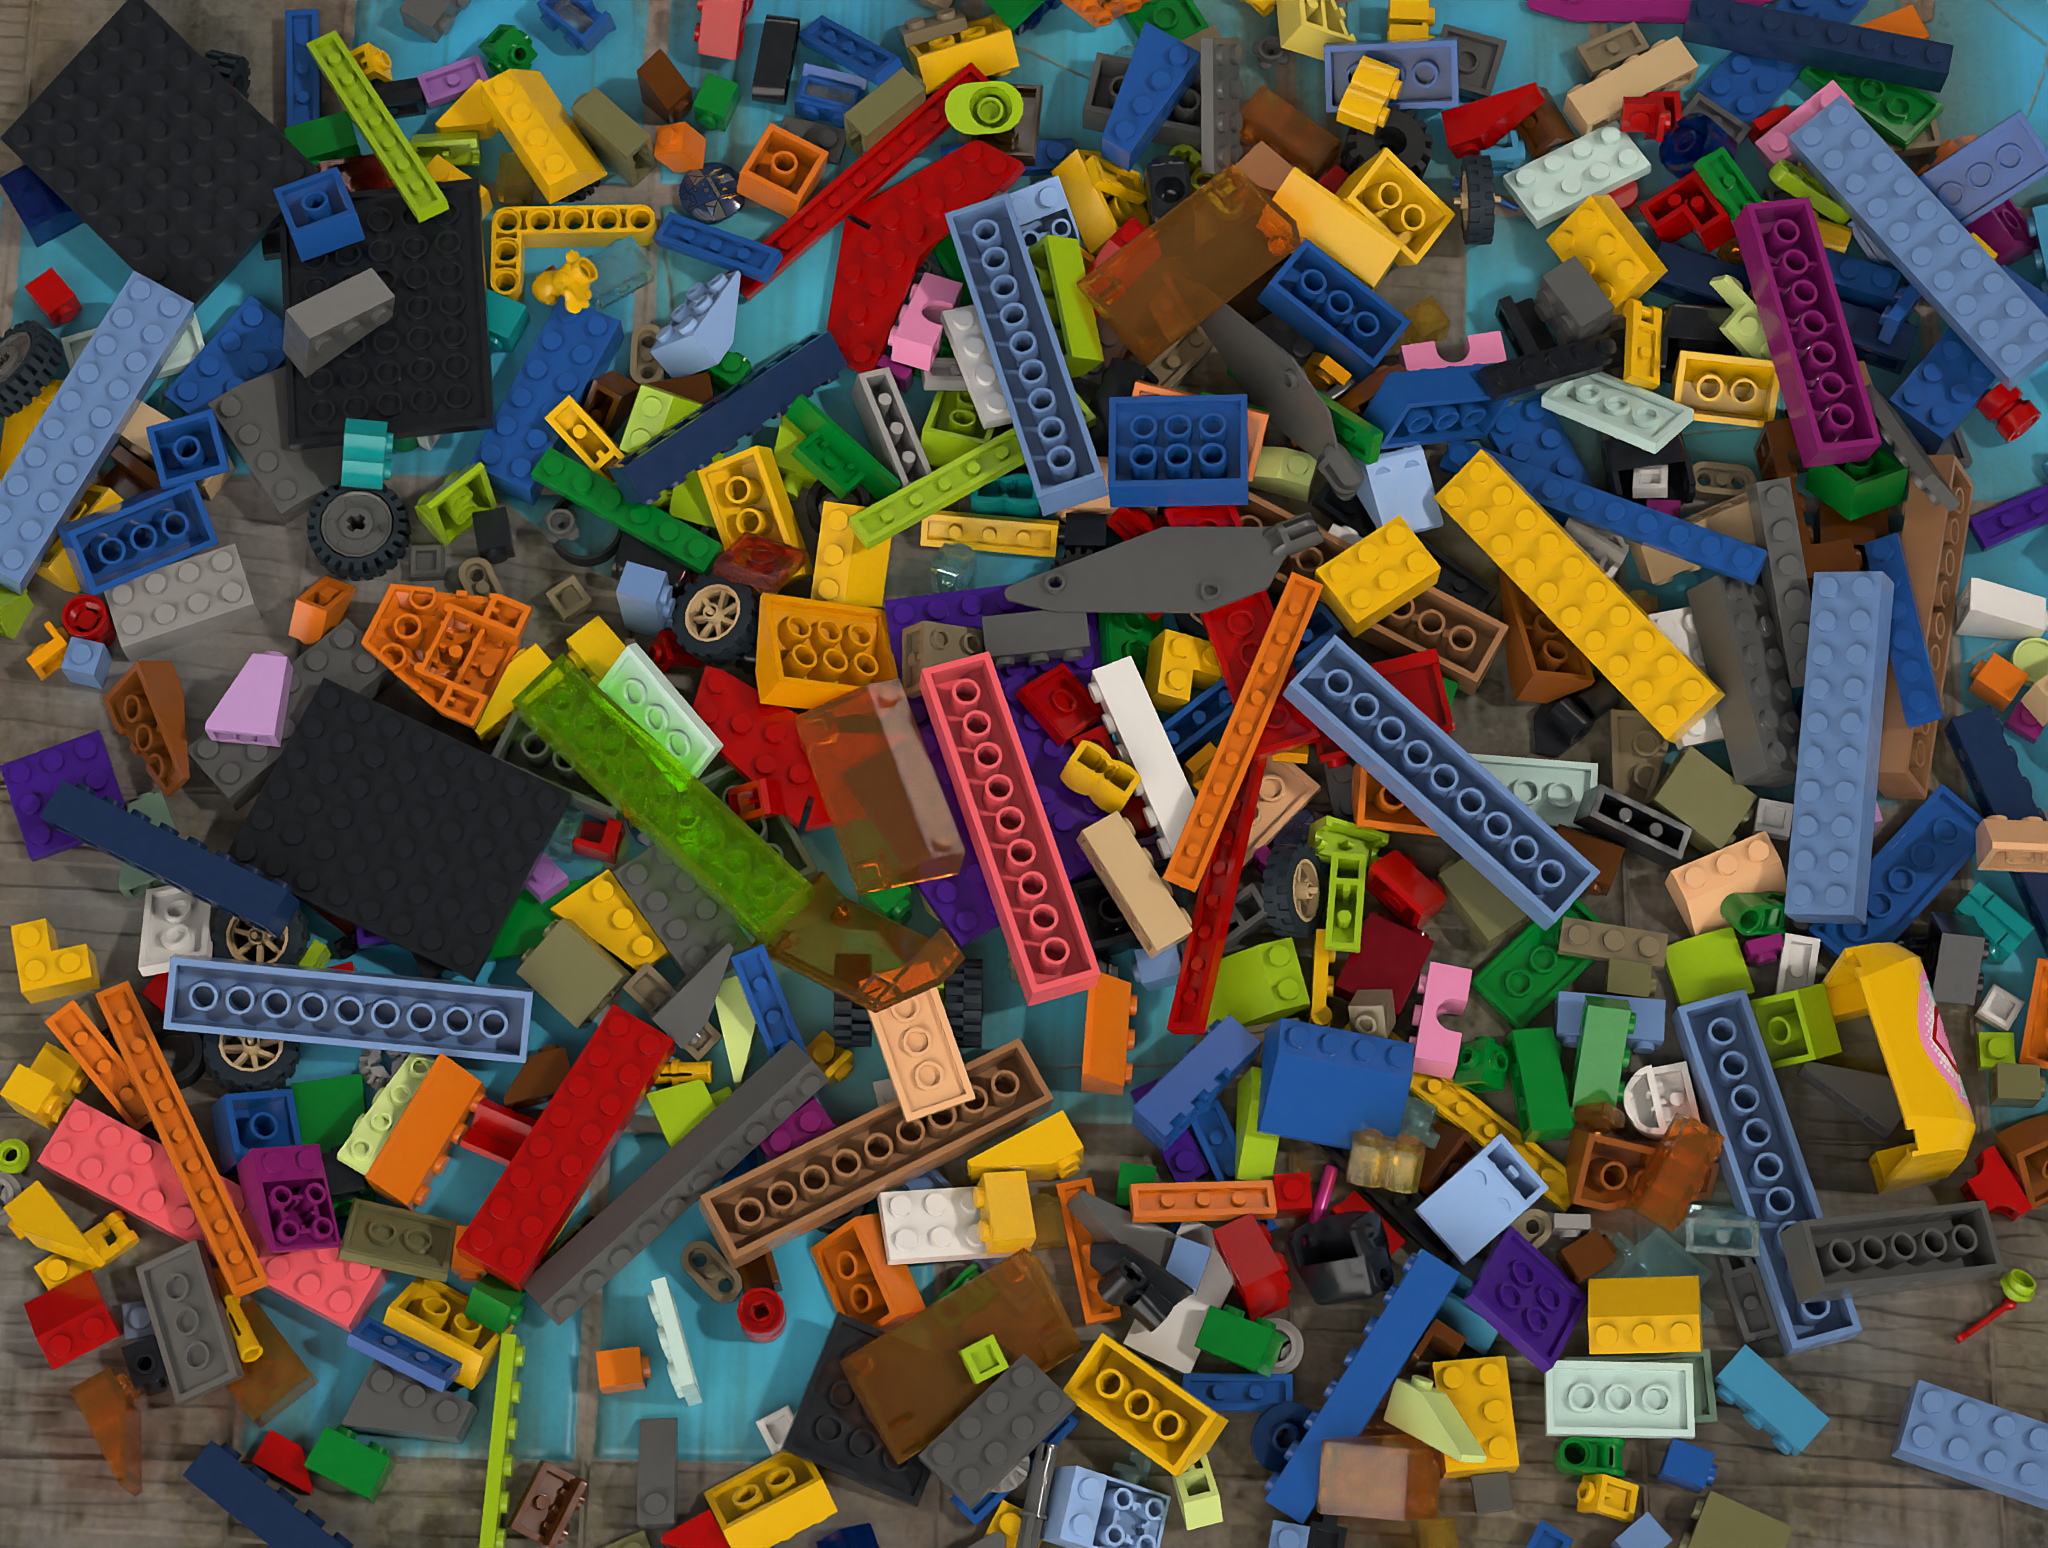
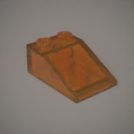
M252 1298L241 1309L260 1346H262L263 1353L257 1360L252 1362H243L239 1356L245 1377L226 1385V1387L251 1420L261 1429L318 1384L319 1381L257 1301Z
M108 1367L69 1390L119 1485L132 1495L137 1496L142 1493L141 1409L136 1402L141 1399V1395L134 1389L131 1379L128 1380L124 1373L118 1375L113 1369Z
M1410 1434L1323 1439L1317 1511L1321 1514L1400 1521L1437 1518L1442 1452Z

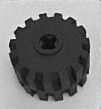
M1391 104L1389 108L1391 109L1385 126L1383 128L1378 126L1374 135L1350 126L1340 156L1342 159L1340 167L1351 175L1381 149L1387 147L1422 181L1433 151L1430 149L1433 143L1432 135L1425 134L1428 126L1423 119L1416 122L1414 120L1416 113L1410 109L1405 114L1399 111L1400 105Z

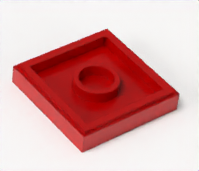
M1064 663L1059 664L1024 685L1015 694L1059 747L1101 722V715L1105 714L1099 703H1094L1090 693Z

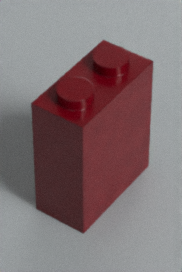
M1370 912L1361 931L1360 953L1350 952L1334 985L1333 995L1350 1003L1357 990L1392 989L1397 1024L1435 941L1429 939V935L1418 928L1411 927L1409 930L1398 925L1397 920L1388 914L1380 912L1377 915Z

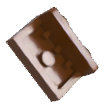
M540 1460L506 1527L544 1547L555 1548L568 1535L570 1530L568 1521L574 1510H579L586 1499L587 1491L585 1488L588 1481L575 1477L545 1460Z

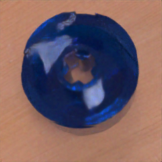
M1696 112L1688 114L1676 123L1679 127L1673 133L1669 131L1666 133L1659 148L1660 162L1666 170L1680 180L1695 170L1693 166L1699 159L1723 146L1732 159L1735 160L1738 142L1710 117Z

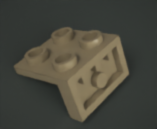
M925 620L902 629V697L916 698L922 695L919 687L922 669L983 653L982 630Z

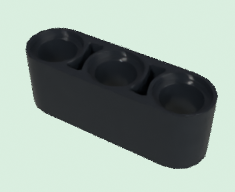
M766 15L752 85V101L786 105L799 40L800 18Z

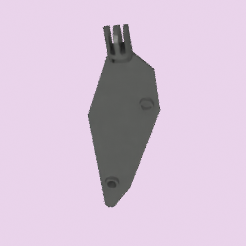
M1179 275L1174 276L1172 282L1188 307L1192 318L1199 323L1253 404L1267 408V412L1270 413L1268 421L1317 460L1318 469L1338 498L1343 501L1353 498L1364 481L1365 475L1348 450L1340 443H1337L1331 412L1307 378L1305 370L1298 365L1289 353L1205 286Z
M1310 511L1270 527H1161L1008 586L1005 590V598L1010 602L1051 612L1207 613L1269 589L1285 557L1319 545L1325 540L1321 532H1319V528L1313 520ZM1052 584L1060 585V587L1058 588H1052L1050 586Z

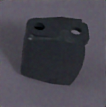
M1175 155L1156 157L1151 163H1148L1143 176L1150 231L1157 237L1162 254L1160 259L1183 257L1193 251L1195 247V214L1189 166L1185 160H1180Z
M1674 302L1668 307H1662L1660 380L1672 383L1680 350L1741 356V352L1719 329L1734 309L1725 306Z
M1681 432L1656 454L1616 439L1613 436H1610L1608 440H1602L1601 456L1606 477L1607 493L1645 506L1646 499L1679 500L1681 505L1693 502L1696 495V482L1691 460L1686 451ZM1668 465L1667 498H1633V469Z
M705 525L701 527L700 532L711 538L710 527ZM622 530L620 545L612 566V578L620 581L627 561L667 572L669 584L673 586L672 597L677 600L679 595L683 596L686 592L684 588L690 582L692 584L695 583L699 573Z
M1374 1211L1338 1213L1322 1218L1313 1224L1309 1221L1303 1222L1289 1232V1240L1286 1242L1294 1266L1311 1297L1318 1305L1323 1306L1372 1298L1380 1292L1388 1291L1394 1283L1388 1238L1379 1213ZM1303 1236L1306 1239V1246H1304L1302 1242Z

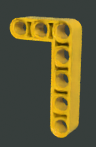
M641 204L500 208L494 213L492 218L490 270L492 291L519 303L523 301L525 248L632 247L650 245L655 241L653 237L658 231L654 212L650 207ZM607 223L615 224V226L610 229L602 228V226ZM639 223H648V226L644 228L635 227ZM542 224L549 225L544 230L535 229L537 226ZM573 224L582 225L578 229H569V227ZM507 225H515L512 230H502ZM506 255L515 256L508 261L501 260ZM505 285L514 286L509 291H501V288Z

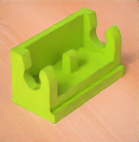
M479 131L416 134L412 136L410 141L411 146L425 167L437 154L454 166H478L482 164Z
M1327 815L1310 824L1307 844L1315 849V856H1319L1321 862L1330 865L1332 852L1367 854L1366 875H1368L1369 867L1375 861L1382 858L1378 856V852L1381 847H1385L1388 844L1390 834L1374 829L1355 827L1354 823Z

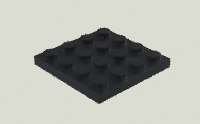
M837 1312L780 1450L814 1463L819 1467L910 1506L917 1507L931 1474V1470L919 1459L918 1455L950 1425L967 1383L969 1373L965 1366Z

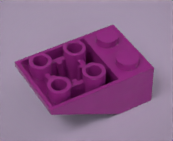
M319 1144L252 1148L236 1165L243 1199L271 1253L337 1248L341 1246Z

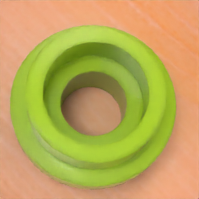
M7 1139L1 1142L0 1171L10 1175L24 1171L31 1159L28 1146L19 1139ZM9 1151H17V1157L13 1161H6V1155Z
M2012 1269L2011 1272L2005 1273L2000 1279L2004 1294L2015 1302H2030L2035 1296L2034 1290L2037 1287L2035 1280L2021 1269Z

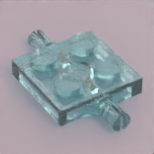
M1658 1226L1645 1240L1636 1245L1621 1234L1620 1231L1611 1239L1614 1246L1626 1256L1622 1267L1613 1278L1699 1275L1701 1293L1702 1287L1714 1274ZM1701 1301V1320L1705 1324L1715 1312Z

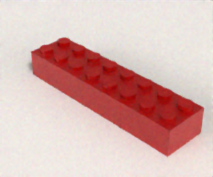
M615 1004L612 1005L457 1243L456 1248L459 1256L519 1292L522 1291L646 1098V1094L649 1093L675 1052L674 1039Z

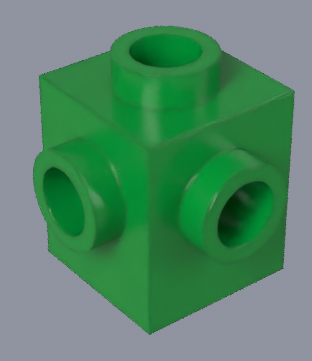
M499 24L478 46L489 59L487 62L489 67L497 75L508 69L530 70L532 67L531 62L538 56L531 46L533 42L530 37L523 31L518 30L514 25Z
M1476 1036L1474 1041L1461 1042L1454 1084L1474 1093L1504 1091L1509 1050L1496 1044L1495 1039L1486 1036Z

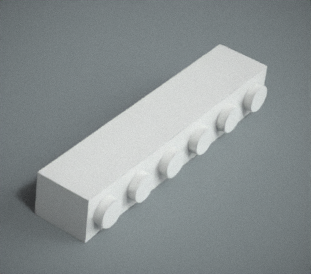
M1130 655L1092 670L1091 683L1088 684V689L1094 703L1100 702L1105 712L1101 717L1107 733H1114L1119 745L1115 746L1119 761L1131 766L1141 777V781L1134 790V794L1136 797L1142 796L1146 805L1143 808L1146 822L1150 828L1155 826L1160 839H1157L1156 842L1163 859H1171L1194 805L1195 798Z

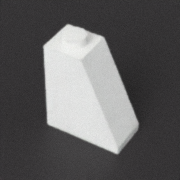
M1971 578L1956 602V635L2024 641L2028 638H2041L2043 633L2048 631V611H2046V598L1979 578Z

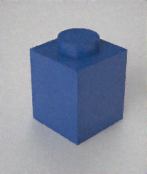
M1673 1438L1667 1445L1657 1479L1699 1494L1705 1488V1485L1711 1487L1718 1469L1717 1465L1712 1464L1715 1453Z

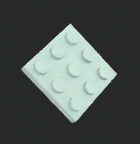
M666 1277L652 1280L654 1292L647 1293L652 1313L659 1326L657 1332L662 1349L668 1359L667 1369L672 1386H674L675 1392H677L678 1399L685 1397L688 1406L703 1403L671 1289Z

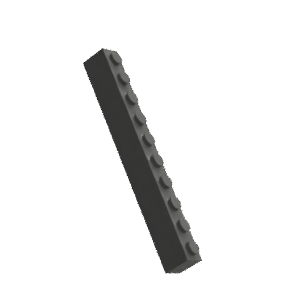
M790 1040L535 1271L524 1288L550 1318L560 1326L700 1199L701 1195L711 1189L821 1089L829 1079L816 1063L793 1040Z

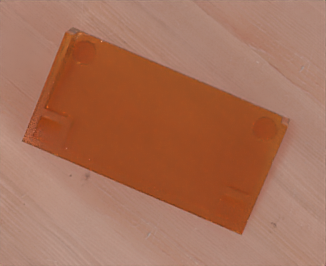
M1231 163L1076 284L1122 343L1142 363L1147 365L1301 246L1297 222Z
M899 678L866 684L795 716L794 721L858 895L959 875L966 851Z
M823 871L806 886L751 945L753 947L763 943L771 960L874 1013H878L941 985L965 959L944 929L940 928L931 939L845 898Z
M1022 1248L839 1361L854 1393L898 1465L928 1447L1007 1370L1005 1369L974 1385L958 1351L993 1334L1009 1367L1025 1354L1046 1373L1083 1349L1042 1261L1026 1248Z

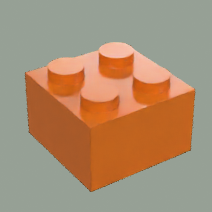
M769 123L740 171L736 192L790 219L806 205L824 175L829 152Z

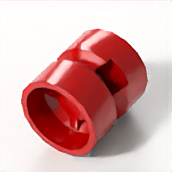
M2000 383L1988 392L1976 407L1989 422H1997L1995 429L2007 443H2010L2028 431L2040 419L2042 414L2030 400L2023 401L2021 399L2023 392L2017 386L2008 391Z
M89 594L77 595L70 599L63 608L62 622L71 636L103 643L107 648L115 640L117 632L113 619L102 600L96 596Z
M764 1287L751 1289L742 1296L738 1303L737 1314L742 1331L747 1338L756 1343L765 1344L781 1337L786 1329L787 1316L780 1296L773 1290Z

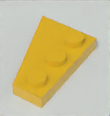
M609 869L550 908L551 912L559 918L572 919L608 953L635 972L646 962L653 967L669 956L664 945Z

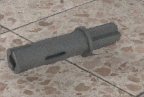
M1041 1442L1036 1446L1024 1509L1019 1511L1022 1519L1016 1548H1038L1043 1521L1048 1520V1516H1045L1060 1446L1050 1443L1047 1445L1045 1442Z

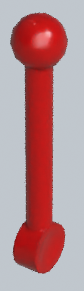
M2006 1297L2001 1306L1954 1338L1955 1341L1960 1344L2006 1310H2014L2017 1307V1302Z

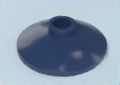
M1283 1401L1270 1406L1259 1416L1252 1430L1251 1448L1255 1459L1260 1465L1269 1471L1282 1473L1289 1462L1284 1459L1287 1450L1295 1439L1301 1442L1308 1432V1429L1303 1426L1312 1412L1309 1408L1298 1402ZM1283 1428L1282 1435L1276 1438L1278 1432Z

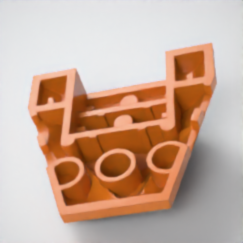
M391 583L361 641V645L442 716L474 729L489 704L508 664L512 662L513 656L520 649L521 638L527 628L532 607L502 594L489 593V597L468 595V591L465 590L447 593L437 592L434 587Z

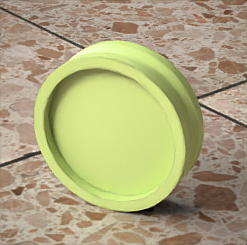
M2028 638L2019 643L2011 655L2010 663L2029 675L2024 685L2032 687L2035 682L2048 674V641L2045 639Z

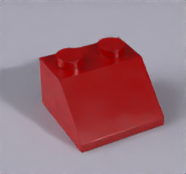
M1395 849L1375 861L1369 867L1365 889L1407 929L1410 930L1411 927L1421 930L1444 908L1447 899L1444 895L1445 890L1435 879L1430 878L1428 880L1419 871V865L1408 854L1402 855Z
M91 1269L24 1304L35 1337L52 1370L58 1369L124 1334Z

